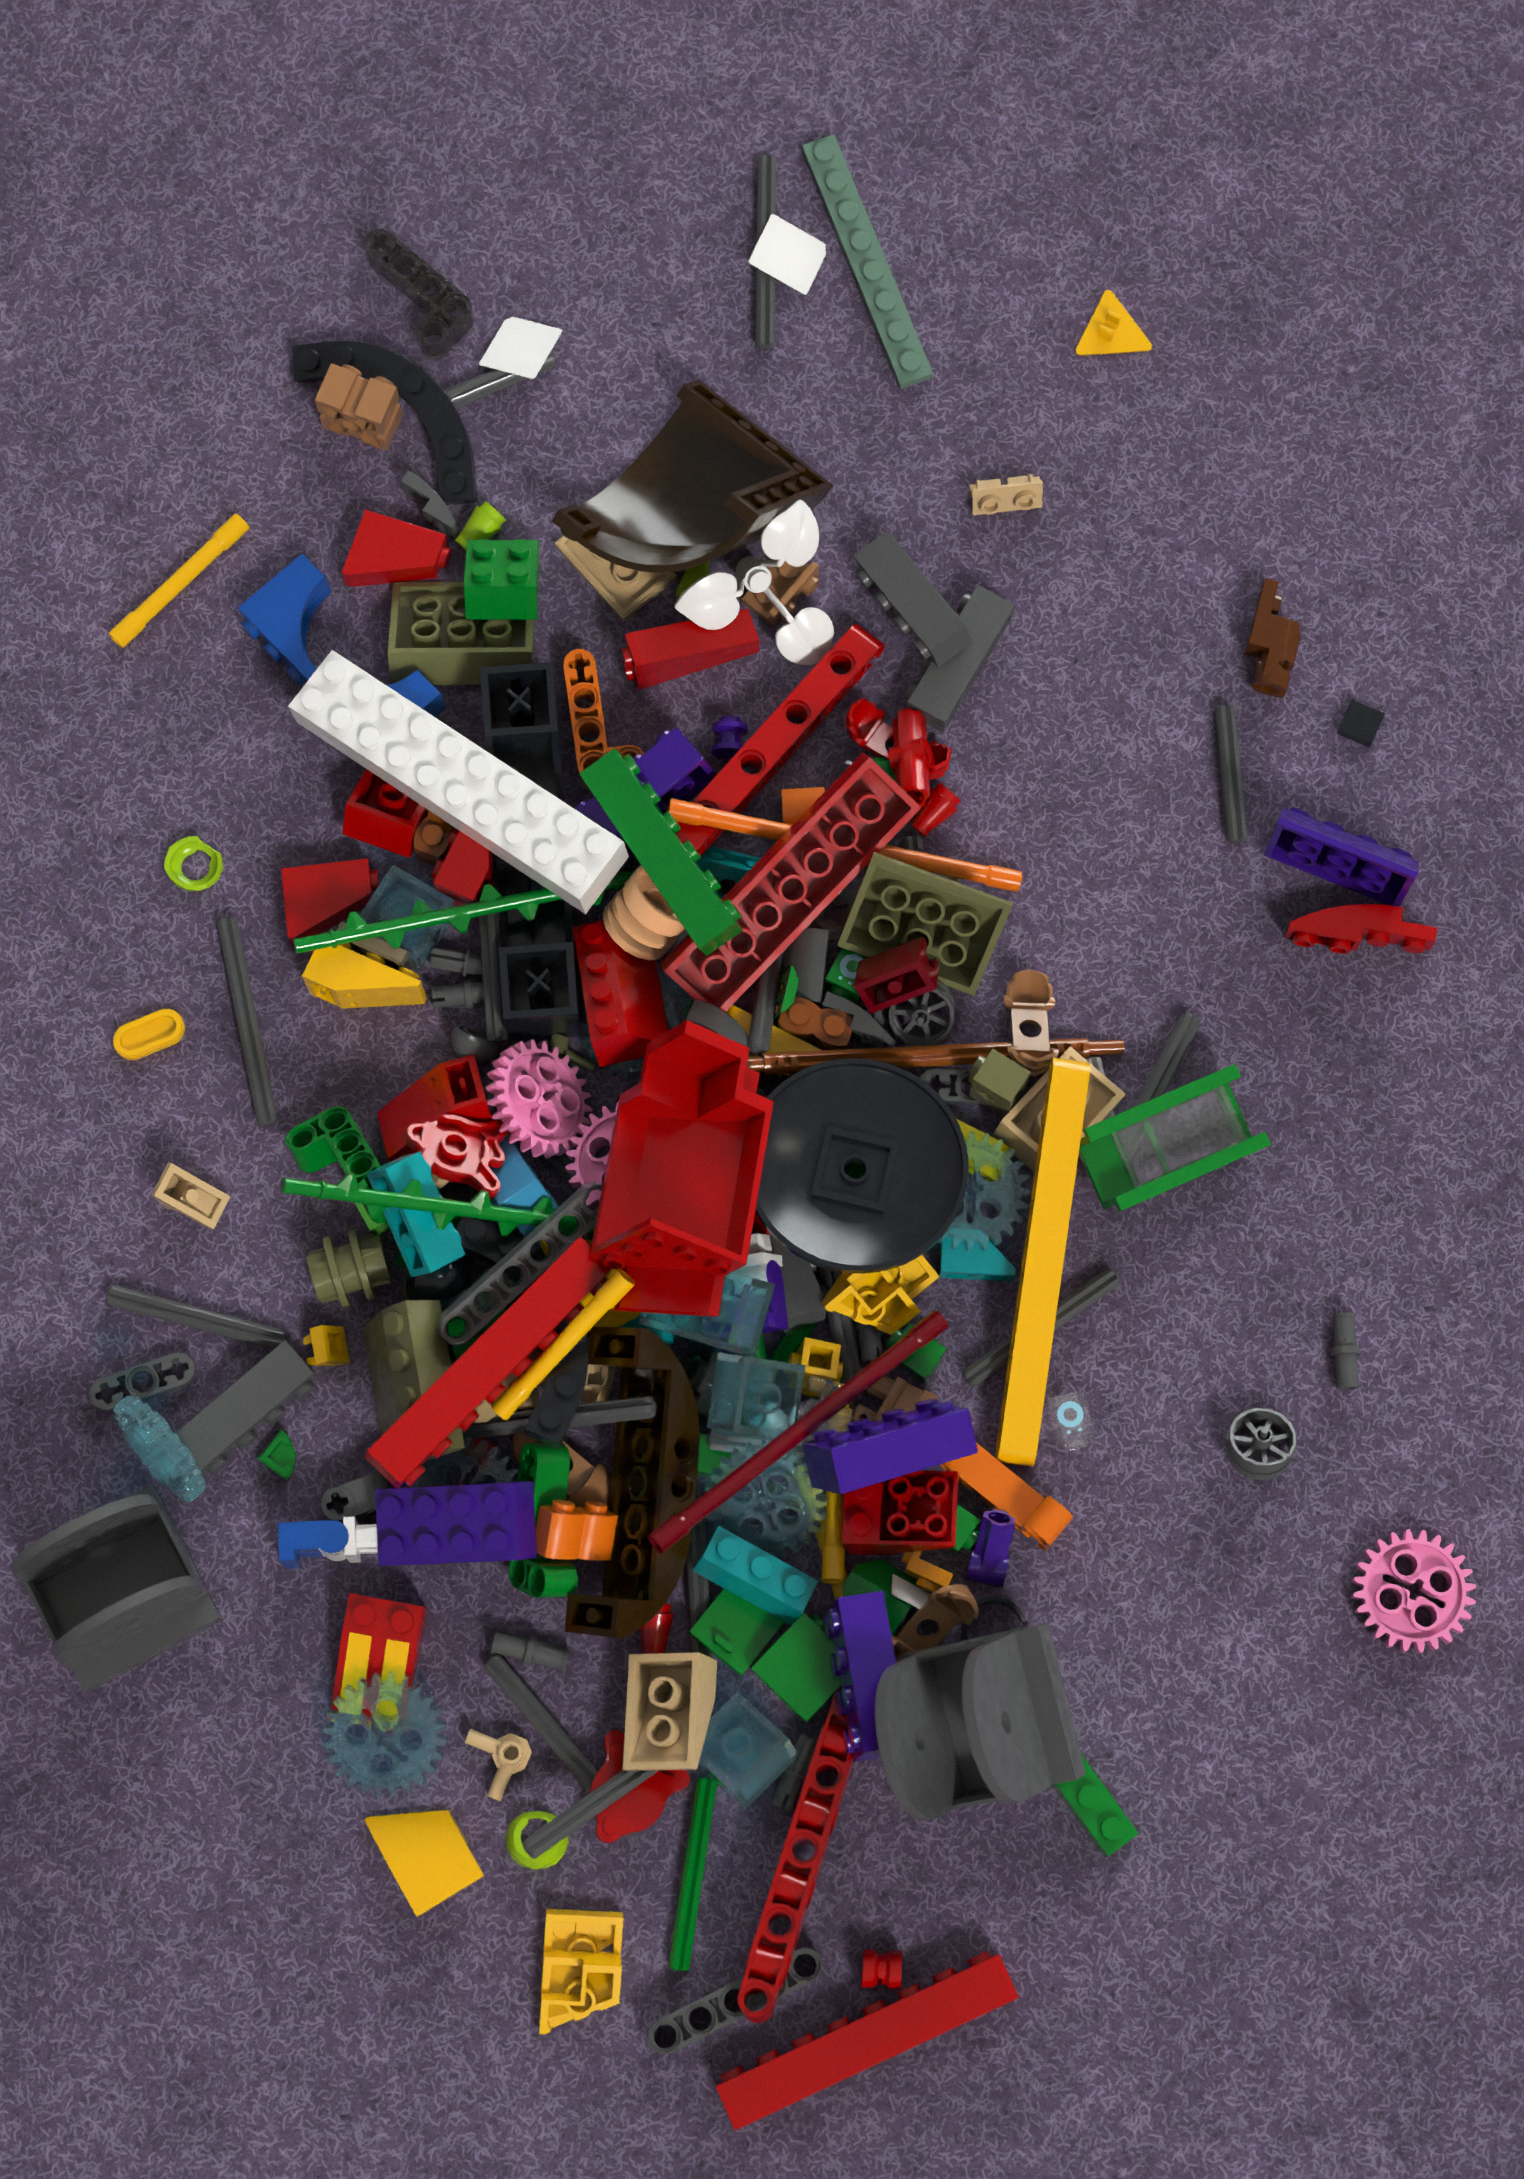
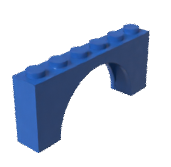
M303 554L238 607L244 620L240 623L243 630L253 640L259 637L265 643L263 646L264 651L275 663L281 660L288 667L285 671L297 686H301L303 683L306 684L317 670L308 656V629L317 608L331 593L326 577ZM418 670L396 683L387 685L434 717H437L446 709L441 693Z

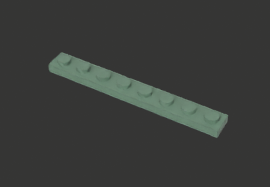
M833 134L802 145V152L899 388L903 389L932 379L933 372L835 135Z

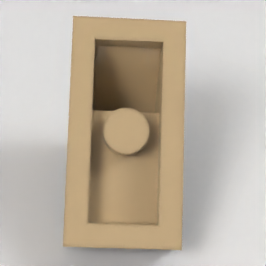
M170 1162L167 1163L151 1195L164 1208L178 1211L210 1229L215 1228L231 1197Z

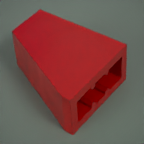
M365 510L343 567L342 577L345 585L350 587L437 578L440 568H447L452 549L448 548L446 534Z
M368 858L281 868L287 936L291 946L294 947L293 939L321 934L347 919L350 912H359L375 903L374 891H380L378 869L371 870Z

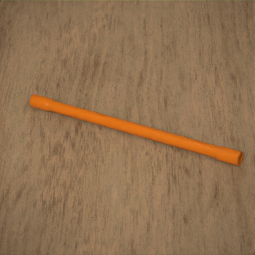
M674 798L669 799L666 812L669 811L677 822L695 826L704 825L777 841L792 826L708 808L698 803ZM885 845L879 852V854L930 873L979 882L989 887L1018 892L1021 886L1022 871L995 865L986 866Z

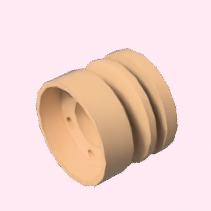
M642 865L635 870L625 882L624 887L615 894L614 898L604 908L603 921L609 935L624 951L637 958L649 961L660 959L677 941L679 935L686 930Z

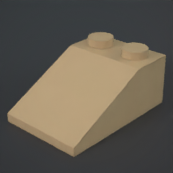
M1071 1046L1060 1057L1061 1059L1088 1062ZM1090 1064V1077L1081 1138L1085 1137L1083 1129L1105 1120L1126 1095L1092 1064ZM1049 1070L1000 1121L992 1135L995 1139L1009 1146L1013 1151L1012 1153L1033 1172H1035Z
M700 1652L629 1654L623 1770H697L716 1697L717 1660Z

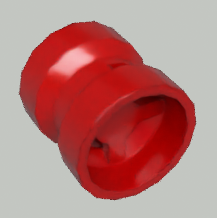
M863 1949L861 1987L874 1988L877 1983H881V1985H886L888 1989H901L902 1950H889L887 1953L879 1955L875 1949Z

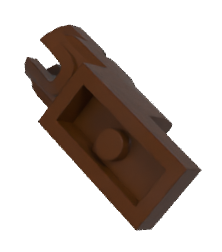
M1265 578L1245 655L1255 657L1252 688L1258 693L1282 698L1288 689L1291 677L1289 671L1292 670L1301 640L1300 629L1297 621L1277 616L1283 596L1276 594L1279 581Z

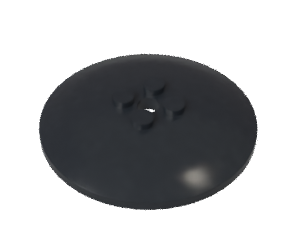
M860 1058L835 1059L809 1066L783 1081L767 1097V1099L774 1101L755 1212L767 1231L791 1253L811 1264L832 1271L858 1274L875 1273L902 1266L918 1258L932 1248L949 1230L961 1208L967 1189L969 1172L967 1147L962 1130L951 1109L920 1078L897 1066L881 1061ZM850 1163H858L864 1168L865 1175L859 1179H852L846 1175L844 1167Z

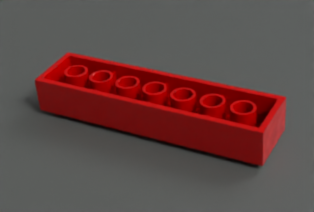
M862 752L722 898L723 902L729 898L742 917L737 922L743 931L708 956L697 947L688 934L660 963V966L694 1000L709 1003L726 1012L869 863L873 852L879 853L921 807L868 755Z

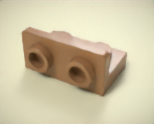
M786 561L781 567H768L772 577L768 588L792 616L798 608V605H796L797 601L803 594L807 597L810 596L820 583L818 578L820 566L814 561L810 565L806 563L800 567L792 566ZM748 590L741 598V603L775 628L781 620L785 623L787 622L764 592L753 593Z

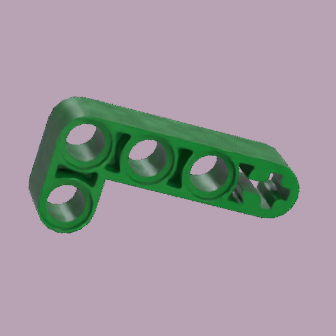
M341 1106L329 1108L295 1126L286 1135V1145L301 1171L312 1173L337 1161L345 1175L348 1172L355 1173L359 1188L373 1189L367 1173L381 1166L346 1108ZM362 1204L366 1212L368 1213L366 1204ZM384 1213L376 1219H372L377 1223L387 1222Z
M526 1443L521 1450L517 1482L533 1481L535 1529L539 1506L552 1505V1500L566 1501L570 1455L564 1443L561 1444L559 1449L545 1443ZM537 1554V1558L509 1561V1579L512 1586L534 1598L568 1597V1593L575 1594L577 1590V1571L574 1565L566 1560L545 1558Z

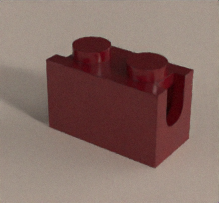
M923 936L858 961L854 988L871 1014L936 989L940 963L936 957L930 960L927 957V942Z

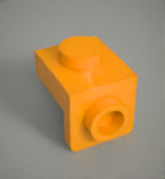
M922 1551L904 1553L901 1561L908 1564L904 1573L918 1579L915 1584L916 1586L930 1593L944 1586H949L953 1577L952 1573L920 1559Z

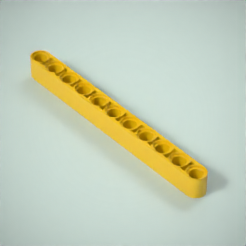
M1052 1057L1050 1062L996 1442L995 1458L1002 1463L1033 1467L1036 1460L1090 1077L1089 1062Z

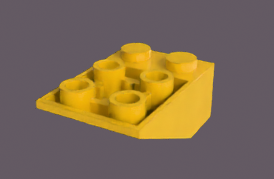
M349 943L337 945V948L334 949L327 947L314 950L302 974V978L311 995L343 1009L425 1004L427 1000L422 983L418 980V974L404 967H399L398 970L385 965L386 961L373 953L366 952L364 956L352 951L353 947Z

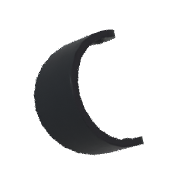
M989 1596L976 1602L978 1608L991 1603L1004 1605L1013 1610L1024 1627L1029 1625L1021 1610L1009 1599ZM962 1623V1638L967 1640V1625Z

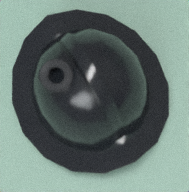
M466 1254L432 1273L411 1277L408 1268H406L402 1281L404 1300H440L441 1310L444 1312L473 1285L468 1269L475 1262V1258Z

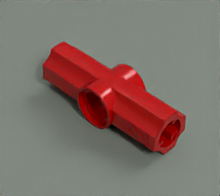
M906 708L898 711L897 717L893 720L894 747L888 750V756L896 776V783L922 807L925 805L927 798L930 797L929 769L934 767V756L927 741L925 716L921 711Z

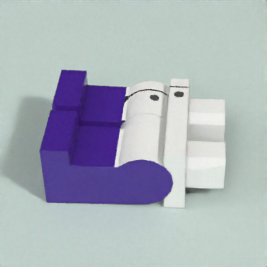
M752 1234L747 1264L725 1275L719 1316L712 1317V1321H707V1336L729 1339L789 1329L783 1275L780 1268L783 1266L782 1255L772 1254L769 1235Z

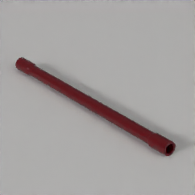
M936 1310L932 1311L889 1349L682 1512L673 1515L649 1534L648 1540L654 1549L663 1554L686 1536L691 1528L916 1350L925 1347L948 1328V1323L943 1315Z

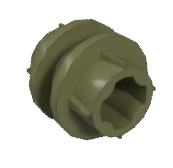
M356 1228L348 1229L350 1243L336 1247L332 1237L327 1235L323 1237V1248L309 1252L306 1255L312 1282L318 1300L321 1303L339 1299L342 1308L350 1307L348 1293L364 1289L367 1300L371 1301L376 1299L374 1289L390 1284L392 1278L380 1236L377 1233L359 1237Z

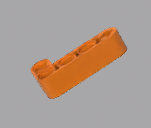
M585 649L570 651L564 659L563 667L578 773H581L614 748L623 757L628 753L632 758L638 754L644 755V752L634 745L607 746L594 656ZM578 665H583L585 682L578 683L576 670ZM583 698H589L594 701L593 705L586 709L579 708L576 703ZM586 732H595L599 735L598 739L593 742H585L581 739V736ZM579 774V779H580V781H581V784H582L585 788L589 789L588 786L586 785V783L584 782V780L582 779V777H581L580 774Z
M977 1442L978 1453L939 1464L945 1471H958V1481L968 1490L972 1488L980 1494L978 1498L990 1508L1006 1511L1010 1516L1014 1517L1015 1528L1027 1538L1032 1536L1039 1542L1037 1546L1044 1551L1051 1547L1073 1519L1072 1514L1064 1506L1050 1496L1044 1498Z

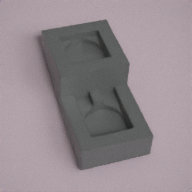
M408 470L401 480L403 493L425 506L422 510L425 523L455 540L458 536L457 525L445 502L425 481Z
M827 991L822 1005L826 1009H835L849 1014L853 1018L850 1029L862 1039L894 1047L895 1039L870 1014L853 1002Z

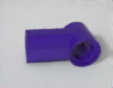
M998 1509L984 1511L976 1547L973 1546L971 1550L966 1580L1003 1588L1010 1557L1008 1550L1015 1528V1518L1006 1511Z

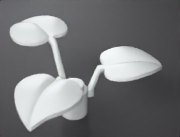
M799 499L792 506L780 512L762 530L760 536L762 550L773 560H766L764 557L760 559L754 556L745 557L736 567V578L731 573L725 571L709 573L689 586L674 606L677 611L698 626L709 630H718L729 625L737 617L740 605L736 597H740L743 594L744 586L753 593L764 592L789 622L776 631L775 641L778 650L791 662L801 665H814L830 650L834 635L831 619L824 611L813 607L800 610L793 618L768 588L772 577L767 567H781L785 561L795 567L803 566L814 556L817 550L819 530L816 519L807 504Z

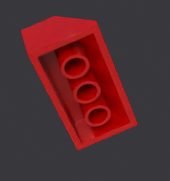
M603 920L574 926L573 930L590 1040L599 1066L603 1067L645 1057L647 1043L669 1031L657 960L649 961L637 958L624 951L613 941L605 928Z

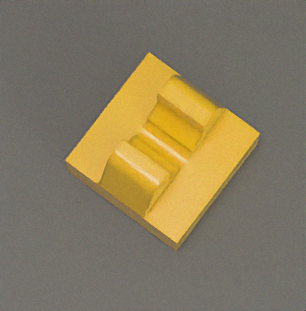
M319 1325L310 1328V1334L303 1339L304 1345L313 1346L314 1356L306 1359L308 1365L340 1366L350 1363L343 1326Z

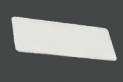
M896 1575L892 1576V1595L918 1609L928 1601L927 1597L930 1593Z

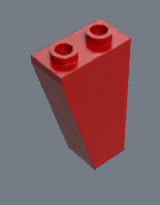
M749 609L739 610L737 617L729 625L718 630L702 628L689 620L625 634L626 647L621 648L622 665L627 680H635L637 689L640 690L760 652V640Z

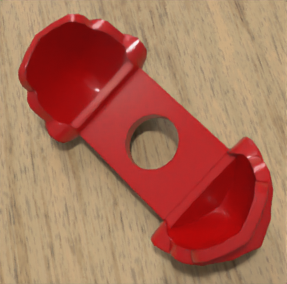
M862 698L853 703L847 712L845 726L848 735L861 748H865L878 757L889 760L885 743L894 740V730L883 722L885 712L877 709L873 702ZM932 740L929 742L934 756V767L929 769V780L944 776L945 771L948 770L951 757V748Z

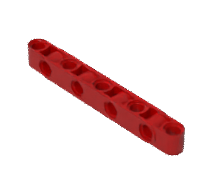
M855 623L695 798L693 803L740 814L872 666L870 663L875 656L879 658L882 654L885 644L858 623ZM842 668L847 673L837 674L832 669ZM798 717L803 722L793 724L787 718ZM751 766L759 772L748 774L742 768ZM677 822L681 830L676 833L683 843L689 840L699 855L702 856L725 830Z
M837 1692L833 1697L827 1719L823 1723L747 1959L744 1978L739 1990L738 2003L741 2013L745 2019L753 2023L766 2021L774 2012L780 1990L783 1988L855 1763L853 1753H847L845 1749L843 1731L848 1730L846 1714L840 1715ZM824 1771H832L838 1776L837 1782L829 1787L820 1785L817 1782V1778ZM801 1844H809L815 1849V1853L810 1859L803 1861L793 1855L795 1848ZM777 1918H785L791 1923L790 1930L784 1935H775L770 1931L771 1923ZM761 1993L765 1995L767 2004L762 2010L751 2011L745 2006L746 2000L751 1994Z

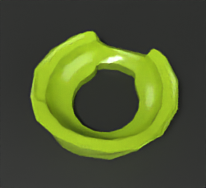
M188 836L176 841L169 847L164 861V869L178 888L186 891H202L210 888L219 880L223 870V859L220 852L215 851L209 845L202 842L198 836ZM197 850L207 853L211 857L208 874L200 880L187 879L182 873L184 859L194 854Z
M529 1811L518 1815L509 1824L505 1834L506 1849L511 1858L522 1867L533 1870L545 1869L557 1864L565 1854L569 1843L568 1836L536 1859H532L527 1854L521 1842L522 1831L530 1819L539 1818L549 1823L557 1816L553 1813L542 1811Z

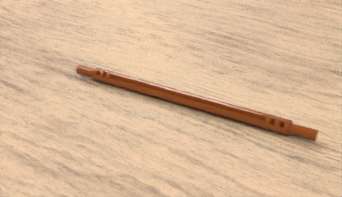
M1086 1037L1049 1040L1050 1048L1059 1049L1057 1058H1060L1070 1046L1085 1059L1091 1055L1124 1053V1041L1122 1039L1089 1041ZM1012 1042L762 1053L761 1057H748L747 1067L756 1072L762 1071L763 1075L795 1074L821 1062L846 1058L876 1060L899 1068L975 1064L980 1055L987 1058L992 1049L1012 1060L1007 1047L1012 1046Z

